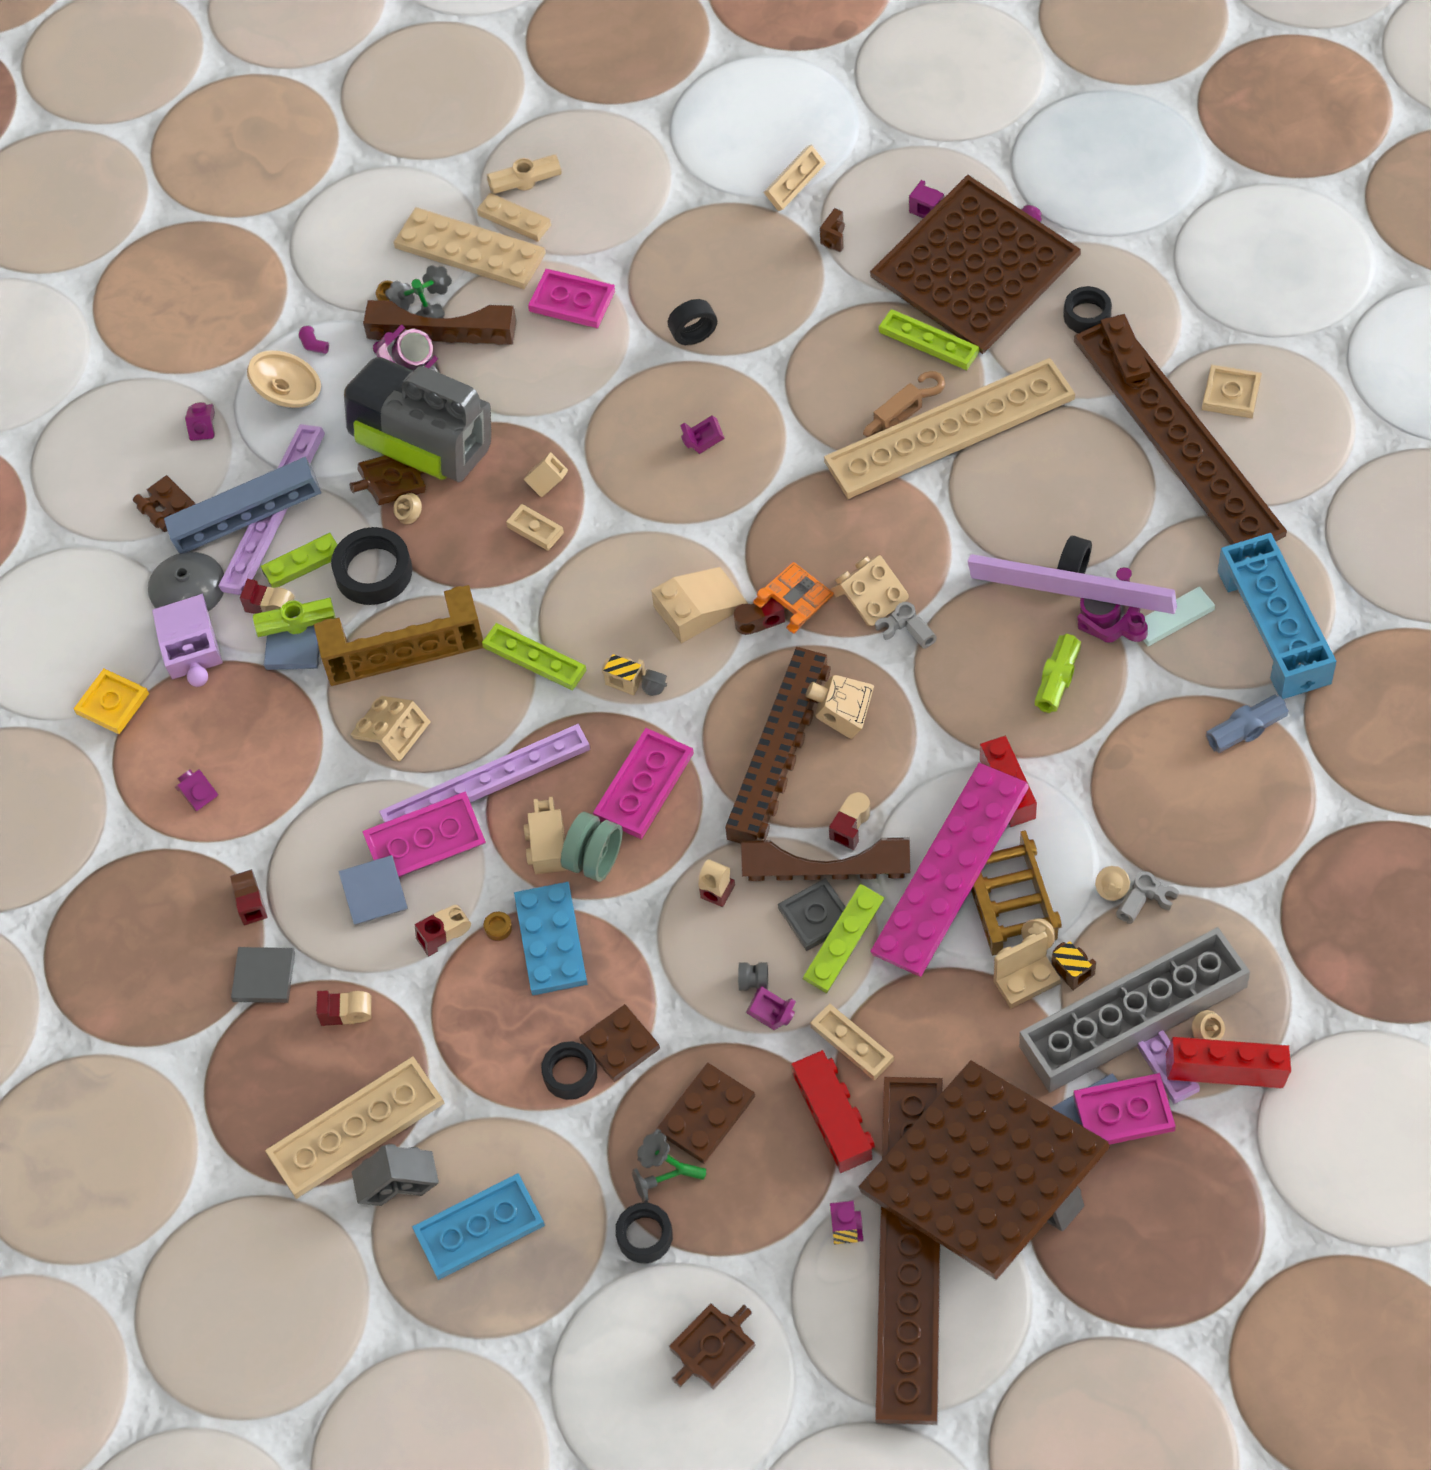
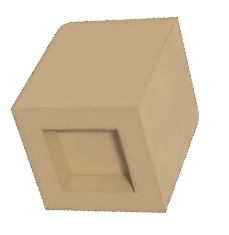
M550 452L528 472L524 480L540 497H543L564 478L568 469Z

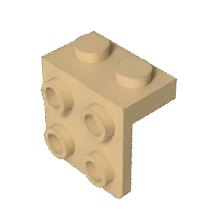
M881 555L871 559L868 556L862 558L855 564L856 570L852 573L846 571L835 579L837 584L831 588L836 597L843 594L848 597L868 626L875 625L878 619L885 618L900 603L905 602L909 598L907 591Z

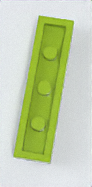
M893 309L888 312L879 325V333L966 371L979 354V346Z
M498 623L493 626L482 642L484 649L572 691L587 671L586 665Z
M860 883L804 974L803 980L826 994L828 993L883 903V896Z

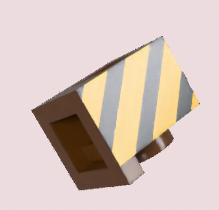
M1070 941L1068 943H1060L1052 952L1051 964L1072 990H1075L1095 975L1096 961L1093 958L1088 961L1086 953L1081 948H1076Z

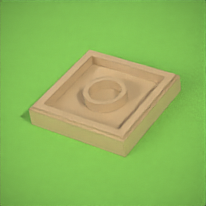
M1211 365L1201 410L1253 419L1262 373Z

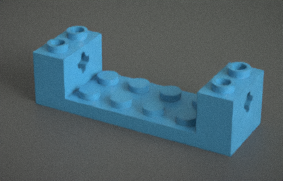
M1268 533L1221 548L1217 572L1227 592L1239 591L1273 659L1270 679L1278 695L1282 699H1286L1332 684L1337 661L1272 534Z

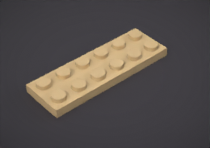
M415 207L394 240L396 249L524 290L546 255L544 247Z
M411 1057L266 1149L265 1152L297 1199L445 1103L414 1057Z

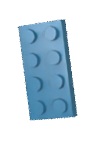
M569 881L514 892L532 996L588 985Z
M519 1173L412 1226L437 1279L440 1280L544 1227L545 1224Z

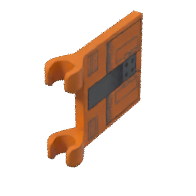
M793 562L766 587L758 591L753 603L762 608L771 597L794 614L786 629L795 634L813 614L833 597L834 593Z

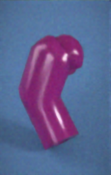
M301 327L298 336L304 349L327 354L329 342L317 340L313 333L315 331L313 327Z

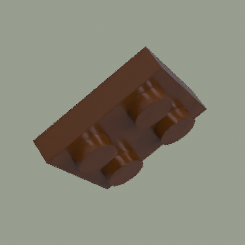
M626 1004L579 1037L580 1042L591 1051L595 1060L614 1082L660 1050L659 1043Z

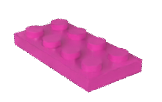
M645 728L595 808L593 815L599 817L601 822L608 820L619 824L624 832L642 839L694 754L693 748Z
M466 791L362 831L373 861L392 855L399 877L486 843Z

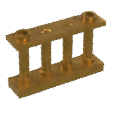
M1026 830L1020 831V845L992 852L985 865L1024 856L1028 869L989 879L987 876L983 877L982 873H980L971 888L992 956L997 955L1003 949V942H1006L1007 938L1021 935V929L1024 923L1008 927L999 926L996 917H999L1001 913L1040 904L1044 918L1041 919L1048 921L1053 926L1055 940H1058V929L1062 928L1058 911L1053 912L1035 859L1037 855L1036 844L1033 839L1029 840ZM1032 880L1036 891L1034 894L998 903L995 900L990 901L988 895L992 889Z

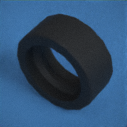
M1084 286L1072 290L1067 295L1064 303L1063 316L1069 329L1079 334L1100 324L1102 319L1111 317V298L1105 291L1097 287ZM1090 303L1100 307L1103 312L1093 318H1084L1075 314L1073 308L1080 304Z
M692 299L676 307L669 315L667 323L674 339L679 344L687 346L697 344L708 338L715 331L718 321L711 305L706 300ZM700 318L696 323L684 327L690 321Z
M1074 535L1070 536L1063 548L1057 569L1085 574L1092 551V541Z
M574 1041L561 1042L553 1046L545 1054L541 1063L544 1083L548 1091L558 1098L565 1100L578 1099L586 1095L594 1087L597 1080V1066L594 1056L587 1047ZM566 1057L582 1059L586 1065L585 1076L573 1084L559 1083L553 1076L554 1065Z
M637 1203L627 1207L620 1214L616 1223L617 1243L621 1252L629 1260L638 1263H651L661 1259L669 1251L673 1241L672 1225L667 1213L659 1206L651 1203ZM640 1218L656 1220L662 1230L660 1240L648 1248L634 1247L627 1238L629 1225Z

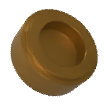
M504 912L490 913L484 920L483 927L485 933L491 940H504L512 932L511 919Z

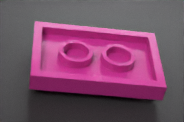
M546 268L528 304L529 312L598 328L615 293V285Z
M1160 1073L1073 1091L1081 1125L1107 1140L1109 1145L1175 1131L1176 1126Z

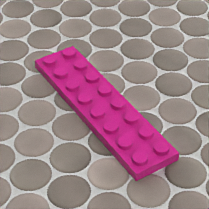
M978 763L870 952L873 956L922 977L1029 788L1027 782Z

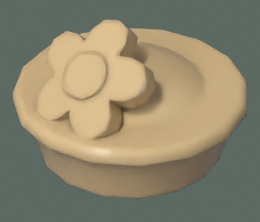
M413 493L401 495L397 498L394 504V514L401 523L411 524L417 520L422 506L420 498Z
M1108 866L1098 873L1095 886L1101 897L1106 900L1115 901L1127 894L1130 888V879L1124 869L1118 866Z
M1044 919L1028 920L1021 929L1023 940L1032 934L1039 935L1045 932L1048 937L1047 949L1051 948L1055 942L1053 926Z
M1210 1010L1199 1012L1192 1022L1193 1036L1197 1039L1220 1040L1225 1032L1222 1018Z

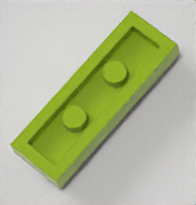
M329 532L260 567L270 586L277 588L330 563L337 543Z

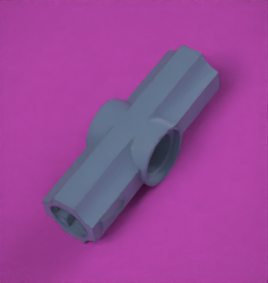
M1274 694L1252 707L1245 705L1238 708L1228 720L1206 731V737L1214 752L1221 753L1243 740L1246 742L1255 740L1264 732L1266 727L1287 717L1289 711L1282 697Z

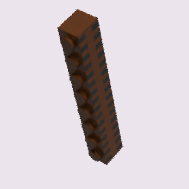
M800 647L795 648L726 823L727 840L740 844L742 840H766L770 829L769 819L771 816L775 817L778 810L779 801L777 799L779 793L783 794L785 792L788 782L786 775L788 770L792 771L796 763L795 752L804 743L805 733L803 731L805 726H810L812 722L814 703H819L806 697L807 689L811 682L822 685L823 681L827 682L830 675L831 666L827 665V654Z

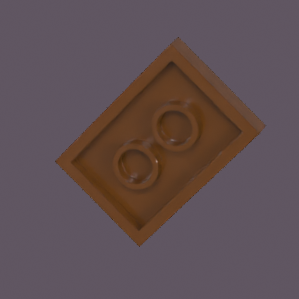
M707 1062L656 1129L661 1130V1133L666 1136L668 1141L705 1164L755 1098V1092Z

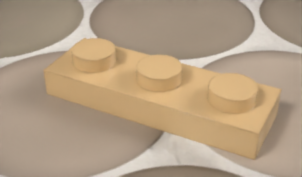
M812 145L806 146L763 193L777 211L783 210L826 162Z
M489 193L477 208L478 216L539 242L551 226L549 218L492 193Z
M830 1003L810 1022V1026L815 1032L874 1081L894 1061L892 1054Z

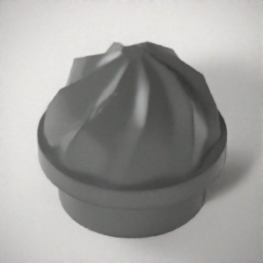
M647 669L645 676L642 675L641 677L642 689L649 696L661 694L664 688L667 687V683H665L667 675Z

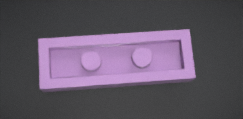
M1162 1030L1158 1032L1157 1036L1148 1041L1139 1042L1137 1048L1153 1073H1160L1165 1092L1173 1104H1176L1198 1093L1200 1086L1197 1082L1167 1080L1166 1052L1171 1041Z

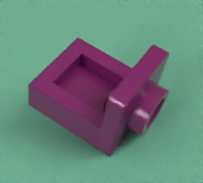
M198 402L188 407L185 420L189 440L214 438L215 433L212 422L215 410L213 404L206 405L204 402Z
M713 415L692 428L685 422L680 425L683 435H681L683 443L687 448H693L699 454L725 439L719 422Z
M190 769L177 778L180 783L175 788L177 791L180 790L195 812L218 796V793L200 769L194 773Z
M760 987L757 989L746 1013L772 1030H776L790 1023L795 1014V1011L792 1009L796 1001L792 998L784 1001L764 987Z

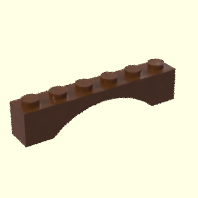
M368 300L363 326L367 339L381 340L388 332L394 333L402 324L405 328L400 335L406 330L417 329L426 333L433 342L513 345L517 320L514 306L488 305L476 312L454 318H429L410 313L400 308L393 301Z
M910 837L881 838L871 847L857 855L831 861L810 860L795 856L780 848L771 840H742V877L748 876V881H765V876H776L778 881L793 880V876L804 875V880H820L821 875H832L834 880L849 879L850 874H860V879H876L877 874H888V878L891 879L905 878V873H910Z

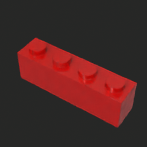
M1172 1037L1166 1052L1167 1080L1284 1088L1291 1073L1289 1045Z
M821 1050L791 1063L792 1075L840 1174L873 1160L872 1149L875 1148L874 1141L869 1131L864 1133L860 1125L863 1123L858 1108L856 1106L852 1108L848 1101L851 1097L844 1082L839 1083L836 1077L838 1069L832 1058L827 1059L824 1051Z

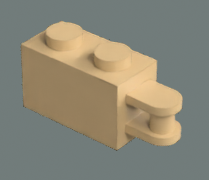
M549 797V800L544 801L534 799L535 812L527 813L528 824H524L525 840H530L531 848H526L528 865L533 864L535 875L566 871L567 869L561 866V852L565 841L561 810H555L553 797Z

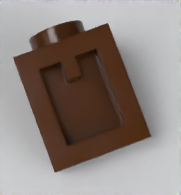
M834 208L819 228L820 244L838 252L844 249L842 233L845 223L843 222V211Z

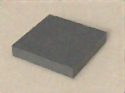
M826 878L778 903L779 911L806 951L825 942L846 908Z
M238 947L231 994L232 1001L288 1003L295 957L294 948Z

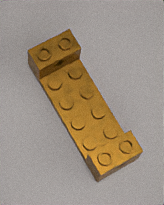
M457 586L443 591L450 615L448 618H438L428 623L410 625L404 629L392 632L387 631L368 638H358L352 642H347L340 617L325 619L322 622L315 623L314 628L319 651L330 686L483 648L482 632L470 586Z

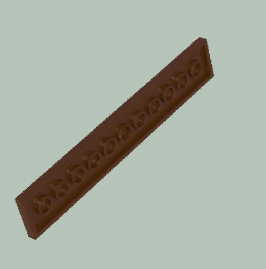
M1100 324L1074 336L1075 344L1230 545L1268 533L1272 534L1275 541L1286 537L1287 530L1138 340L1137 342L1151 371L1150 378L1126 384Z
M884 1077L882 1159L943 1092V1078ZM882 1206L880 1221L876 1423L938 1425L940 1244Z

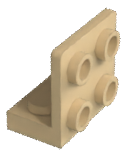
M380 696L372 703L371 709L357 722L351 736L354 739L378 743L393 761L400 762L431 721L413 700Z
M1045 932L1039 935L1032 934L1026 937L1021 944L1013 948L1006 947L1002 949L994 958V983L1010 1009L1061 983V978L1046 957L1048 937Z

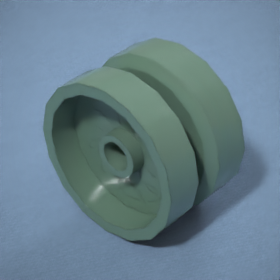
M584 811L580 813L573 821L564 841L561 852L562 868L577 874L583 870L584 876L598 882L604 880L611 871L619 853L623 834L622 826L608 820L600 824L599 817Z

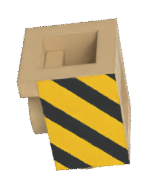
M612 654L611 658L605 660L602 667L606 685L633 696L642 683V675L645 676L646 673L643 660L639 659L635 663L628 657H620Z

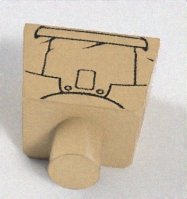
M833 675L824 686L811 682L807 689L806 697L819 702L815 713L817 719L852 739L863 727L874 685Z

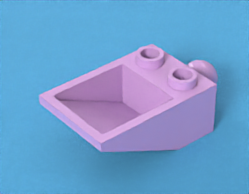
M203 594L152 610L160 650L168 673L172 679L187 675L188 682L194 687H201L207 682V668L223 664Z

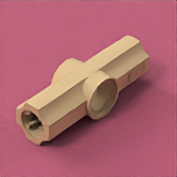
M555 154L533 161L528 158H519L513 163L512 167L486 174L491 193L496 194L513 188L524 191L529 190L535 186V182L560 175L562 172L558 157Z

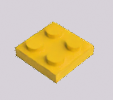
M103 668L73 709L77 715L120 734L147 698L149 692L147 688Z

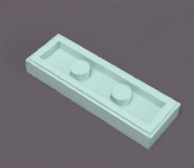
M1200 586L1176 599L1177 609L1175 614L1154 611L1145 616V622L1148 625V636L1143 641L1148 647L1215 610V604Z

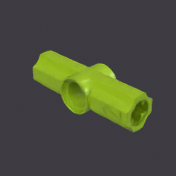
M331 597L303 604L295 600L288 601L280 609L253 614L257 637L285 631L291 634H300L308 626H313L315 623L322 622L325 619H335Z
M1059 635L1051 659L1048 658L1045 663L1041 679L1042 683L1035 697V706L1043 712H1057L1065 688L1070 686L1074 674V664L1081 648V641L1074 635Z

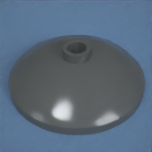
M184 552L173 555L161 562L151 574L148 582L150 601L156 609L203 594L209 612L218 604L224 594L219 588L224 572L220 564L206 554Z

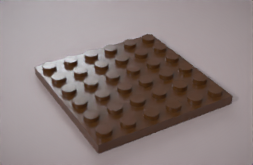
M967 174L870 271V276L958 338L979 346V352L984 354L1081 255V249Z
M970 1060L858 1187L862 1194L997 1280L1108 1151L1110 1146L1107 1140Z

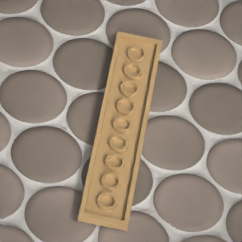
M1048 358L824 456V463L847 499H850L1075 400V392L1052 359Z

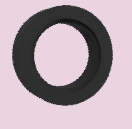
M368 527L350 533L338 543L331 559L332 571L340 592L349 600L363 605H377L394 599L404 591L412 576V563L405 542L395 532L385 528ZM382 549L395 556L396 565L394 570L381 581L361 583L352 579L347 573L352 559L363 551Z

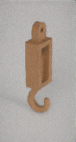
M928 371L918 377V382L922 383L925 379L932 378L937 381V385L931 388L917 389L909 383L874 411V420L866 426L863 434L869 437L906 421L922 408V398L935 396L944 390V377L936 371Z

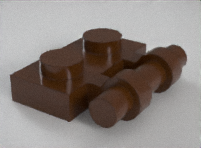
M168 475L147 489L149 498H144L141 494H137L133 498L137 509L143 515L146 514L150 518V522L155 528H160L163 532L168 531L164 520L165 517L196 504ZM158 506H160V507L163 509V511H162V512H160V511L157 512V511L155 510V508H157Z

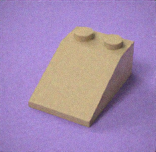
M721 567L673 577L651 590L654 608L681 644L733 615L739 605L748 604Z

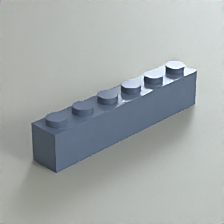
M303 457L165 517L164 520L170 540L180 554L189 552L321 494V490L307 458Z

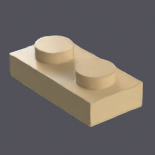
M523 504L506 521L507 528L547 551L564 533L562 526Z

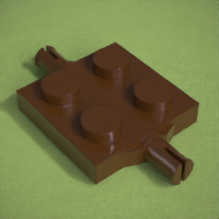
M386 455L359 462L357 470L363 480L349 484L352 493L365 489L368 490L378 506L396 501L398 497L408 493L415 495L425 493L426 485L420 476L424 472L402 464Z
M710 1303L669 1345L670 1351L683 1363V1368L671 1378L673 1382L681 1388L694 1375L701 1378L714 1390L755 1347V1342L743 1332L740 1326L752 1315L751 1310L743 1304L731 1317L720 1312Z

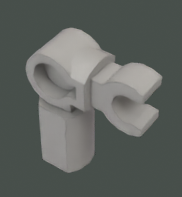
M909 602L900 603L895 611L890 614V617L880 618L875 622L877 631L883 627L888 628L883 632L885 640L892 638L897 629L901 630L904 627L924 649L935 643L937 638L921 617L916 616L915 607Z
M1140 872L1135 878L1133 889L1126 895L1116 912V916L1122 921L1132 924L1146 902V898L1155 899L1161 908L1170 910L1173 903L1168 901L1165 896H1171L1176 899L1179 891L1172 886H1162L1161 882L1157 881L1154 875L1149 872Z

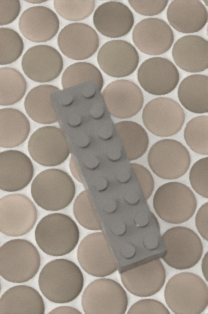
M1217 927L1020 1031L1019 1047L1050 1093L1138 1046L1139 1042H1146L1157 1036L1158 1032L1166 1031L1247 988L1250 971Z

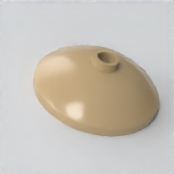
M282 351L258 353L251 359L247 368L248 380L255 391L267 401L278 406L298 408L310 405L317 399L321 390V382L316 371L307 362L290 353Z

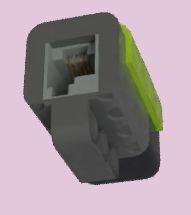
M376 357L370 360L345 387L346 428L348 433L355 438V442L441 480L450 478L456 482H461L484 457L490 447V403L480 399L477 391L471 386L429 368L419 366L413 371L385 358Z

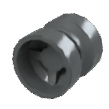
M739 962V991H748L750 988L758 989L760 987L768 990V962H759L757 965Z

